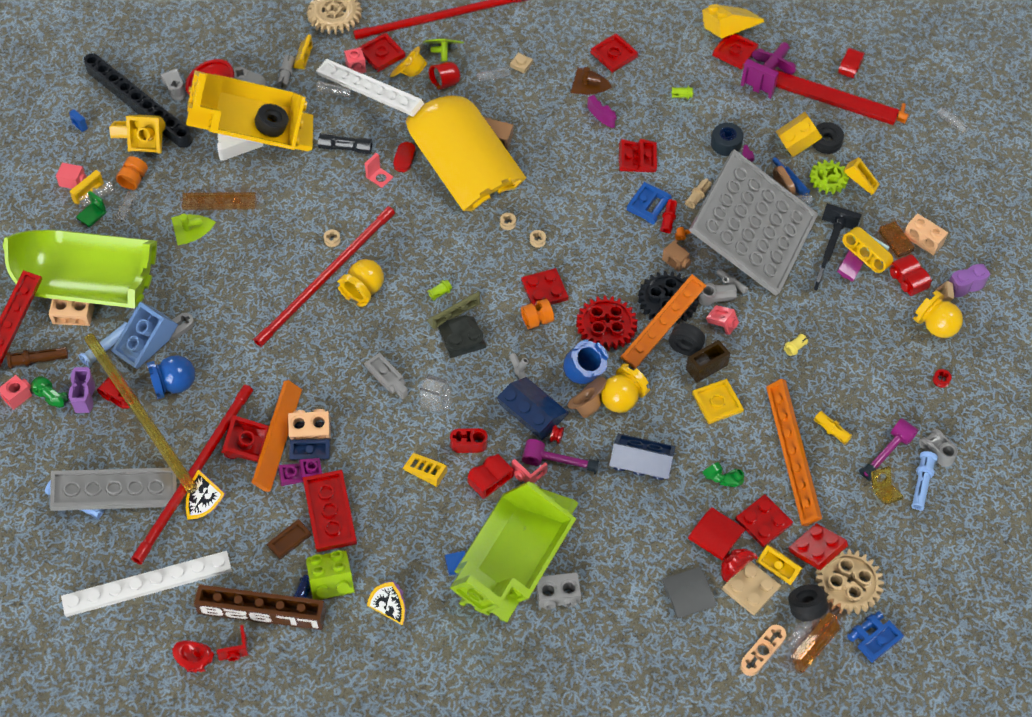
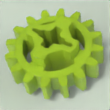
M826 159L823 163L818 161L817 165H813L810 172V183H814L813 188H819L818 192L824 190L825 194L831 192L833 195H835V191L841 193L842 189L846 188L849 180L848 175L844 172L845 166L840 167V162L834 164L833 160L830 163Z

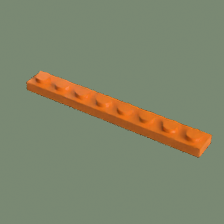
M781 378L768 385L766 389L801 525L809 526L821 520L822 515L786 380Z

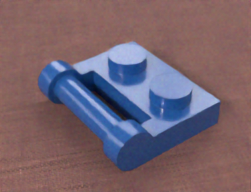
M644 182L627 205L626 210L651 224H655L657 216L672 197L669 193ZM659 198L660 201L652 213L647 211L654 200Z

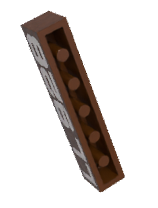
M200 584L194 601L197 613L202 615L317 630L323 629L326 615L324 600Z

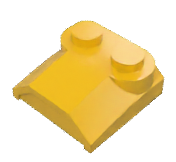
M152 115L126 116L128 152L140 151L161 154L162 132L165 129V122L162 117Z

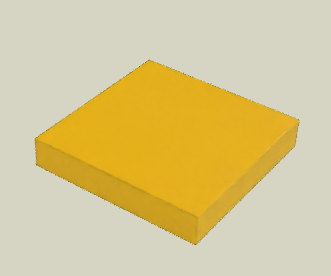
M727 378L692 391V395L708 424L744 412V408Z

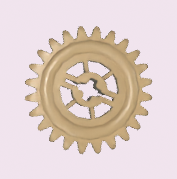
M314 0L310 2L307 11L308 21L311 22L312 27L315 25L316 30L321 27L322 33L327 29L328 34L333 29L335 35L338 29L343 34L344 27L350 31L349 25L355 28V22L359 24L362 14L361 4L358 0Z

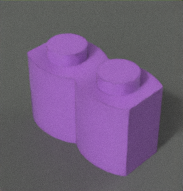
M975 264L968 270H958L951 275L949 282L953 283L954 297H962L968 292H975L984 288L990 276L984 264Z
M75 367L71 373L72 386L69 389V399L75 413H90L94 403L92 395L95 391V381L89 367Z

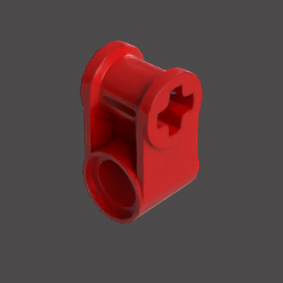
M110 375L97 388V392L104 399L111 401L120 408L128 409L135 403L131 388L113 375Z

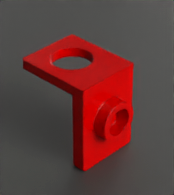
M240 625L242 645L217 649L219 661H237L240 657L248 656L246 631L243 625Z

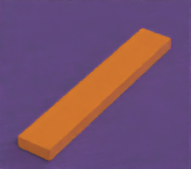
M692 274L620 358L636 369L707 285Z
M289 380L283 382L251 482L266 492L271 491L289 434L288 413L296 411L302 392L301 388Z

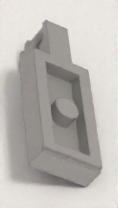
M378 353L364 363L365 368L390 393L396 392L401 399L408 396V389L404 386L406 382L403 376L381 353Z

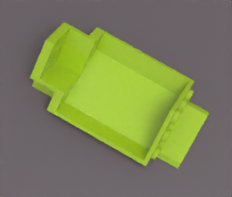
M529 481L504 493L455 569L458 575L450 589L462 597L459 604L463 606L467 603L474 606L475 611L488 616L492 612L501 621L508 622L519 602L529 599L574 524L576 518L572 514L579 503L574 499L541 489L538 485Z

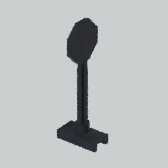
M826 204L822 220L833 223L834 229L823 256V263L814 290L819 288L841 229L844 227L850 229L858 227L862 214L832 204Z

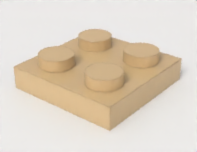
M750 562L722 587V590L755 616L780 589L781 585L753 562Z

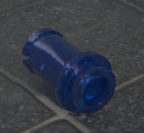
M304 575L299 579L300 584L293 597L307 598L311 586L309 575Z

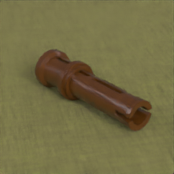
M67 347L39 351L25 349L23 352H7L8 368L13 369L14 366L21 365L28 367L31 363L68 359Z

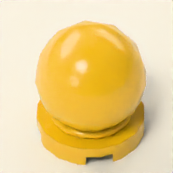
M368 259L359 260L351 265L348 274H344L337 281L340 284L338 290L347 300L352 298L358 302L357 306L364 307L370 302L371 295L381 289L384 283V272L375 261Z
M936 290L933 292L934 297L931 300L926 298L915 312L918 316L913 317V319L919 324L925 322L926 328L934 336L949 338L959 332L963 324L962 312L955 304L943 301L944 295Z
M622 364L616 370V375L606 380V385L601 391V400L604 406L612 412H628L636 405L638 398H643L650 391L646 386L649 382L637 368L634 371L628 368L629 364Z

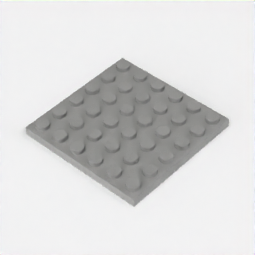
M734 149L728 156L689 231L776 296L780 293L818 213Z

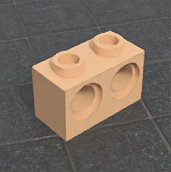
M917 213L907 224L903 237L934 256L943 246L948 232Z
M52 299L48 315L52 324L90 326L94 305L93 303Z
M315 409L313 412L305 413L304 410H296L293 413H288L290 440L331 439L330 414L328 411ZM318 420H323L325 424L322 427L317 428L314 426ZM299 421L305 422L301 429L295 428V424Z

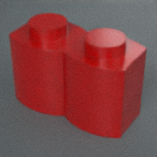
M912 254L892 262L890 274L892 278L899 281L901 289L907 292L909 296L930 288L931 277Z
M499 454L489 456L485 459L483 465L474 467L469 471L468 484L482 499H485L514 477V469Z

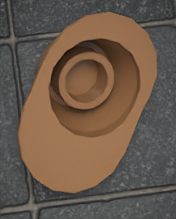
M600 377L589 383L568 402V408L576 409L583 418H587L596 412L602 403L600 392L606 385V379Z

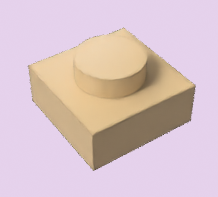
M518 53L511 61L510 67L525 74L532 65L533 59Z
M946 281L935 289V291L938 290L944 295L943 301L950 302L954 299L953 283Z

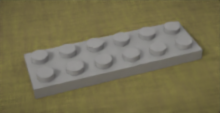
M176 468L51 471L50 511L166 507L177 490Z

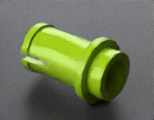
M672 87V98H692L693 87Z
M441 280L440 284L427 292L434 301L443 294L450 293L452 286L448 280Z

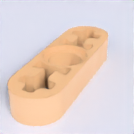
M770 626L743 657L740 668L745 675H756L782 645L786 638V631L782 626ZM773 633H780V638L777 637L772 643L769 642ZM759 646H766L769 654L761 655L757 648ZM754 657H756L757 661L754 664V668L748 669L746 667L747 662L751 663Z

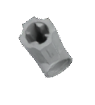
M704 283L707 286L699 295L698 300L703 306H710L714 302L736 300V286L733 283L723 285Z

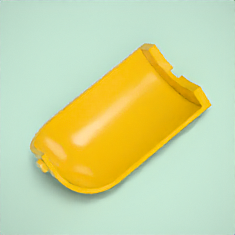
M454 95L438 97L424 103L414 117L409 115L406 118V125L410 135L463 211L475 210L483 202L490 199V194L493 192L502 193L513 190L526 179V176L470 100Z

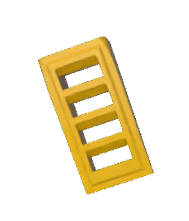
M859 157L849 162L845 167L844 172L871 195L875 193L879 182Z
M413 453L404 465L403 470L437 487L447 473V466ZM415 459H416V460H418V462H417V464L415 465V467L413 468V467H411V465H412V463H413V462L415 461ZM423 463L424 466L422 467L421 470H419L418 468H419L420 465ZM428 466L431 467L428 472H425Z

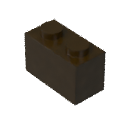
M717 340L689 356L686 370L698 383L728 366L730 352L720 340Z

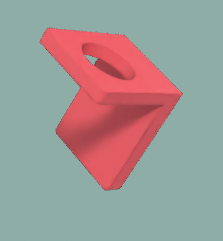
M375 153L365 162L366 178L379 187L383 188L393 178L392 175L380 168L379 154ZM384 174L386 180L379 182L376 180V176Z
M516 459L511 461L514 475L520 482L524 481L526 483L529 481L535 483L547 473L548 464L546 462L530 474Z

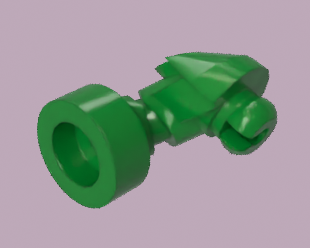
M44 376L36 377L31 383L32 392L39 397H45L46 399L44 400L51 406L61 408L64 407V402L69 400L66 392H56L52 388L51 381Z
M719 461L702 471L706 479L712 480L715 483L718 482L719 485L738 487L744 483V472L735 468L722 475L723 467Z

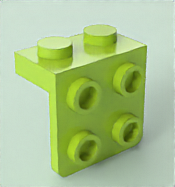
M336 550L322 555L316 554L306 558L313 599L321 600L355 593L349 560L345 550Z

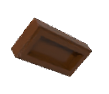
M298 519L268 542L267 547L281 560L308 539L312 533Z

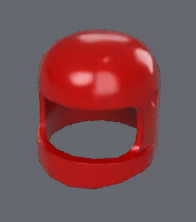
M453 62L435 64L429 68V78L438 90L454 86L460 81V70ZM435 68L440 74L442 85L436 81Z

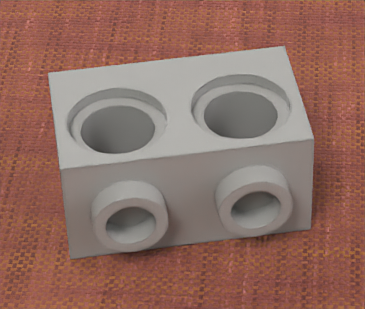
M578 573L542 576L536 585L539 608L544 607L546 610H551L560 605L574 607L577 603H580L581 591ZM565 589H571V590H573L574 592L568 594V593L564 592V590H565ZM546 591H550L553 593V595L546 596L543 593Z

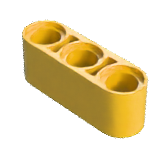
M854 227L843 236V244L874 272L882 273L892 265L893 256L862 228Z

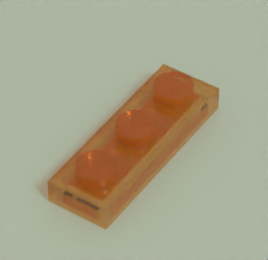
M829 612L793 652L791 658L799 672L803 673L840 630L836 615Z

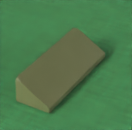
M479 291L427 319V322L433 329H436L445 321L456 318L480 304Z

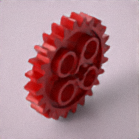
M604 295L603 300H601L597 296L596 302L589 299V304L584 303L583 308L579 309L576 321L577 333L581 334V340L586 339L594 343L598 342L603 347H606L607 351H610V347L617 350L618 345L624 348L625 342L629 344L631 338H634L638 319H636V313H632L633 308H627V302L621 304V298L614 301V296H612L610 300H607L606 295Z

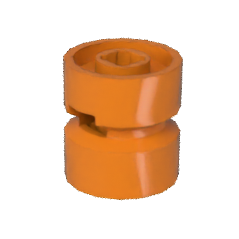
M129 156L123 168L118 172L116 181L124 188L136 190L141 182V178L148 171L147 164L138 157Z
M548 299L536 301L535 305L530 303L521 306L522 319L528 330L538 327L540 323L545 325L554 321V313Z

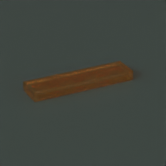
M183 193L182 210L255 209L256 193Z

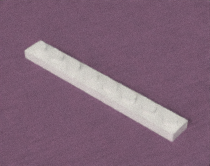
M326 59L316 70L318 75L413 117L424 105L422 99L329 59Z
M223 551L62 595L64 615L66 617L232 572L228 553Z

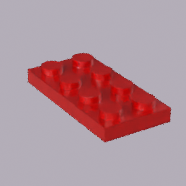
M337 470L302 477L316 552L357 544L343 471Z

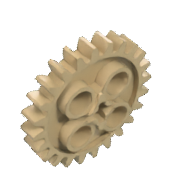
M848 549L847 554H844L842 551L822 570L817 569L816 574L818 576H816L815 582L826 592L828 603H833L832 610L838 606L839 613L847 609L848 615L851 614L852 610L859 615L861 609L867 612L869 607L873 608L875 602L879 601V595L883 592L882 586L884 582L880 580L883 574L876 573L879 566H872L873 559L866 561V554L859 557V551H856L855 555H853L851 550ZM841 566L847 567L849 571L843 570ZM859 577L865 578L868 582L862 581ZM831 582H836L839 586H834ZM849 593L856 594L857 598L852 597Z

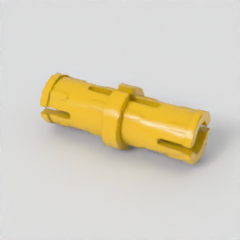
M820 411L815 416L814 421L821 425L827 434L833 435L844 445L851 439L852 434L843 429L838 421L829 418L823 411Z

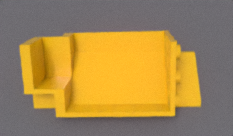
M195 70L192 86L189 87L190 96L187 106L188 116L186 125L292 150H312L313 115L304 113L307 107L306 97L286 90ZM262 105H278L288 114V124L280 136L270 137L264 135L256 128L255 117ZM267 118L271 122H276L271 118Z

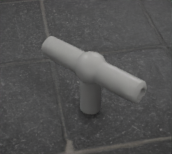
M721 269L717 270L716 275L722 278L724 283H733L736 289L742 293L748 291V287L739 282L736 277L730 276Z
M515 353L510 354L509 358L514 367L515 374L519 379L527 377L525 368L529 363L528 359L522 358L519 362Z

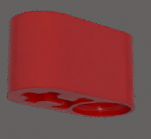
M848 48L839 67L838 74L854 79L865 53Z
M455 429L450 434V447L456 453H480L487 449L488 435L484 429Z

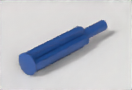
M774 157L772 161L777 167H784L794 183L796 192L802 198L808 196L810 190L788 166L785 167Z

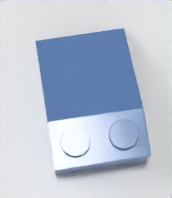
M139 302L111 351L138 369L170 340L178 324L154 307Z

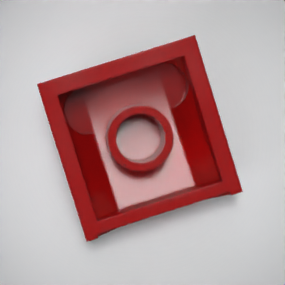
M233 415L221 453L229 459L242 458L258 462L269 426Z

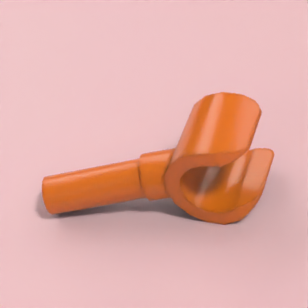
M902 103L897 117V121L905 123L909 114L905 113V103Z
M679 227L676 230L675 239L678 241L685 240L686 235L691 234L689 229L685 230L683 227Z

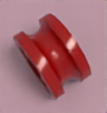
M939 369L933 376V383L937 387L945 388L950 384L952 376L949 371ZM939 376L945 377V381L939 380Z
M554 425L550 442L557 441V444H560L564 434V427L558 428L557 425Z

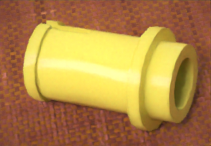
M799 334L794 340L785 344V352L789 356L796 355L799 349L808 344V339L804 340L806 336Z

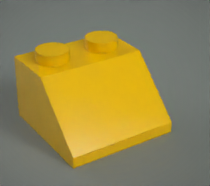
M803 112L776 131L792 157L823 138L806 112Z

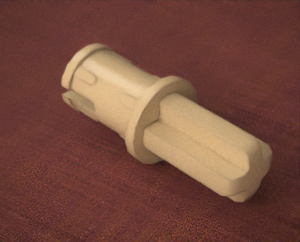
M709 179L702 180L697 188L692 190V194L685 201L686 206L694 209L698 202L704 199L705 193L712 185Z

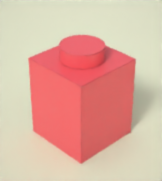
M62 163L56 174L59 187L73 189L87 177L83 166Z

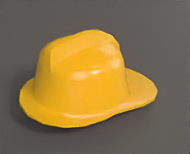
M420 47L412 50L407 58L393 70L390 76L394 77L402 73L413 77L420 74L427 65V61L419 53Z

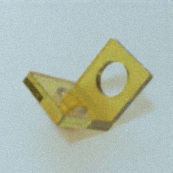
M889 466L871 472L872 490L885 505L903 500V495L891 484V468ZM885 473L886 478L882 482H877V477Z

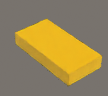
M95 170L69 191L74 203L79 205L89 197L88 191L95 192L104 184L102 175L98 170Z

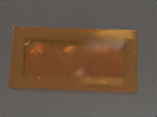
M896 221L879 228V233L898 258L914 252V245Z

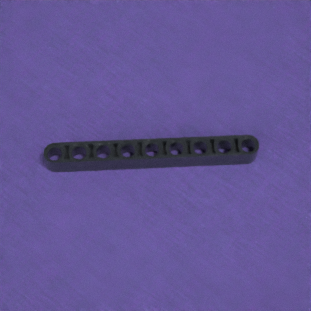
M90 53L84 57V64L89 75L137 114L162 117L165 122V129L162 134L178 147L187 148L191 145L192 139L189 128L97 54Z

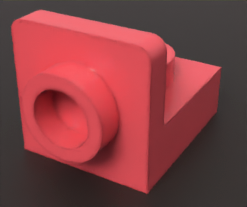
M715 305L706 317L708 323L722 326L728 335L739 324L734 309Z

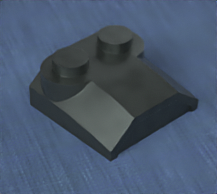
M464 315L445 321L438 327L450 358L486 348L483 332L479 329L475 318L472 316Z

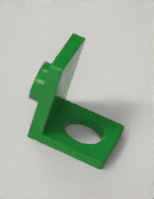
M88 191L91 204L79 213L76 218L90 228L107 211L103 200L93 192Z

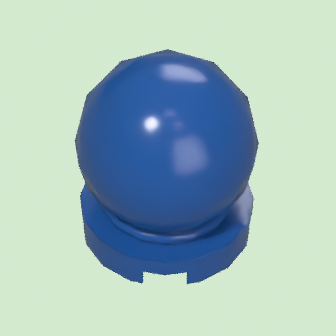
M580 341L566 354L563 370L566 377L573 383L580 385L595 380L607 369L608 354L606 349L598 342Z
M179 355L169 356L163 359L159 365H155L154 361L147 362L157 400L165 398L164 393L166 391L182 393L189 389L194 382L196 376L195 368L186 357Z

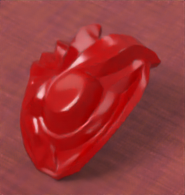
M734 549L731 551L721 565L723 581L728 582L753 559H757V555L747 549Z
M183 640L177 642L172 648L175 661L185 668L186 672H205L204 667L209 665L214 657V652L211 651V648L200 642Z

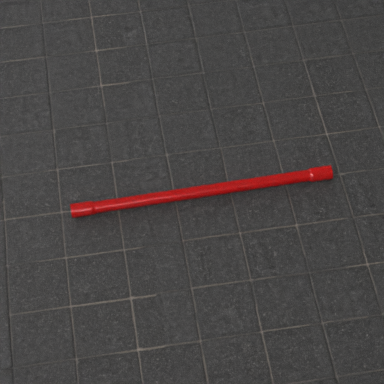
M485 0L382 25L353 30L355 40H359L376 34L526 0Z
M387 206L279 316L253 339L254 342L262 347L382 225L386 224L395 215V211Z
M242 386L233 404L144 541L140 543L131 559L135 563L142 564L148 556L153 544L188 492L193 477L198 470H202L226 433L232 416L238 414L251 396L253 389L250 386Z

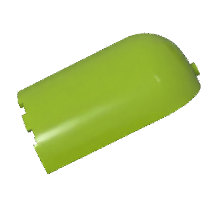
M31 230L5 237L3 250L7 271L15 284H17L23 270L42 277L40 286L35 294L36 297L136 308L139 302H142L144 299L143 291L144 289H149L152 275L149 274L151 265H155L157 241L63 230Z

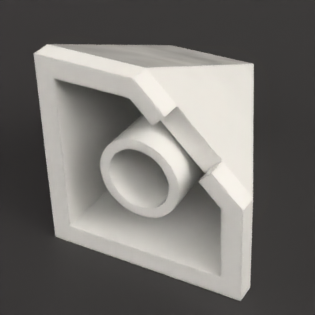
M218 134L219 143H217L220 161L264 146V143Z

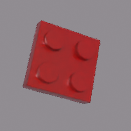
M386 32L360 46L364 58L377 72L405 58V52Z
M617 33L592 47L590 52L612 73L638 57V52Z
M735 33L724 37L714 49L712 56L742 70L747 59H751L753 51L758 49L759 44Z
M556 268L521 277L528 299L533 305H535L536 301L548 299L550 304L553 305L567 301L569 298Z
M766 494L735 518L763 548L793 525V521Z
M816 523L789 546V551L816 569L822 570L848 546L846 539Z

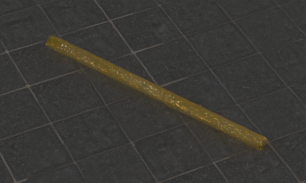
M92 333L84 337L86 344L187 493L192 494L198 489L196 483L97 338Z

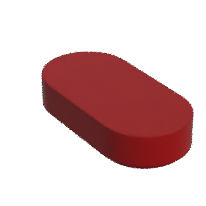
M403 142L398 146L393 161L396 171L407 172L411 168L416 153L413 143Z

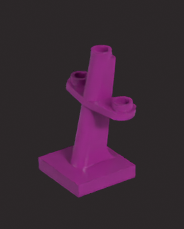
M782 42L773 53L766 52L761 48L755 49L752 53L753 58L765 63L761 65L747 59L744 64L741 86L744 87L745 84L751 85L754 92L759 93L762 90L768 93V98L771 99L775 92L779 74L775 69L778 67L790 75L796 72V65L784 59L790 46L786 42Z

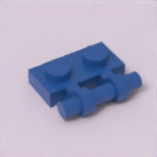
M880 611L874 615L870 614L864 623L856 625L852 632L847 635L851 642L857 638L862 640L858 645V649L871 663L876 661L904 637L890 620L884 625L880 622L884 618ZM871 627L874 628L876 631L871 635L866 632Z

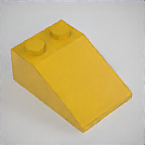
M712 4L708 8L702 9L704 27L720 38L764 23L763 18L744 8Z

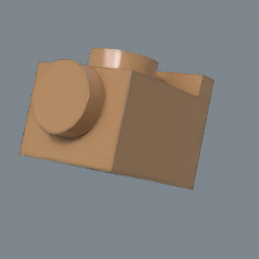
M676 239L663 250L662 260L678 272L683 268H688L692 262L689 258L690 253L685 248L680 247Z

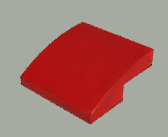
M621 139L619 142V171L656 172L657 142L640 139L636 143Z
M711 507L693 529L688 539L723 561L746 529Z

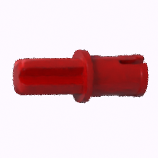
M669 199L665 212L662 213L663 221L660 231L670 234L672 232L673 222L676 220V200Z

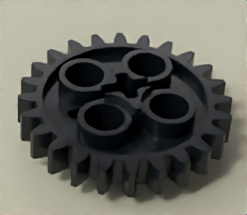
M664 271L663 275L657 272L656 277L650 275L649 280L645 279L638 292V303H640V309H644L643 314H649V320L653 319L685 283L688 277L682 279L681 273L674 276V271L670 275ZM698 297L678 319L677 324H680L681 319L687 322L688 317L692 318L693 312H696L698 306Z

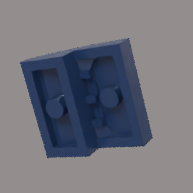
M297 422L295 428L301 429L305 422ZM316 422L314 426L320 428L325 422ZM331 439L290 440L289 459L320 458V460L330 459Z

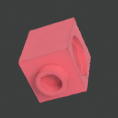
M361 47L344 51L346 67L361 74L366 73L365 58Z
M15 375L0 386V396L14 410L32 396L30 391L31 385L26 379L21 380Z

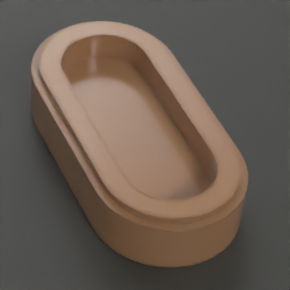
M775 167L773 169L775 181L795 195L794 183L784 167Z

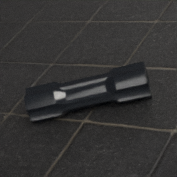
M319 133L318 148L341 149L371 154L373 142L370 138H348L326 133Z

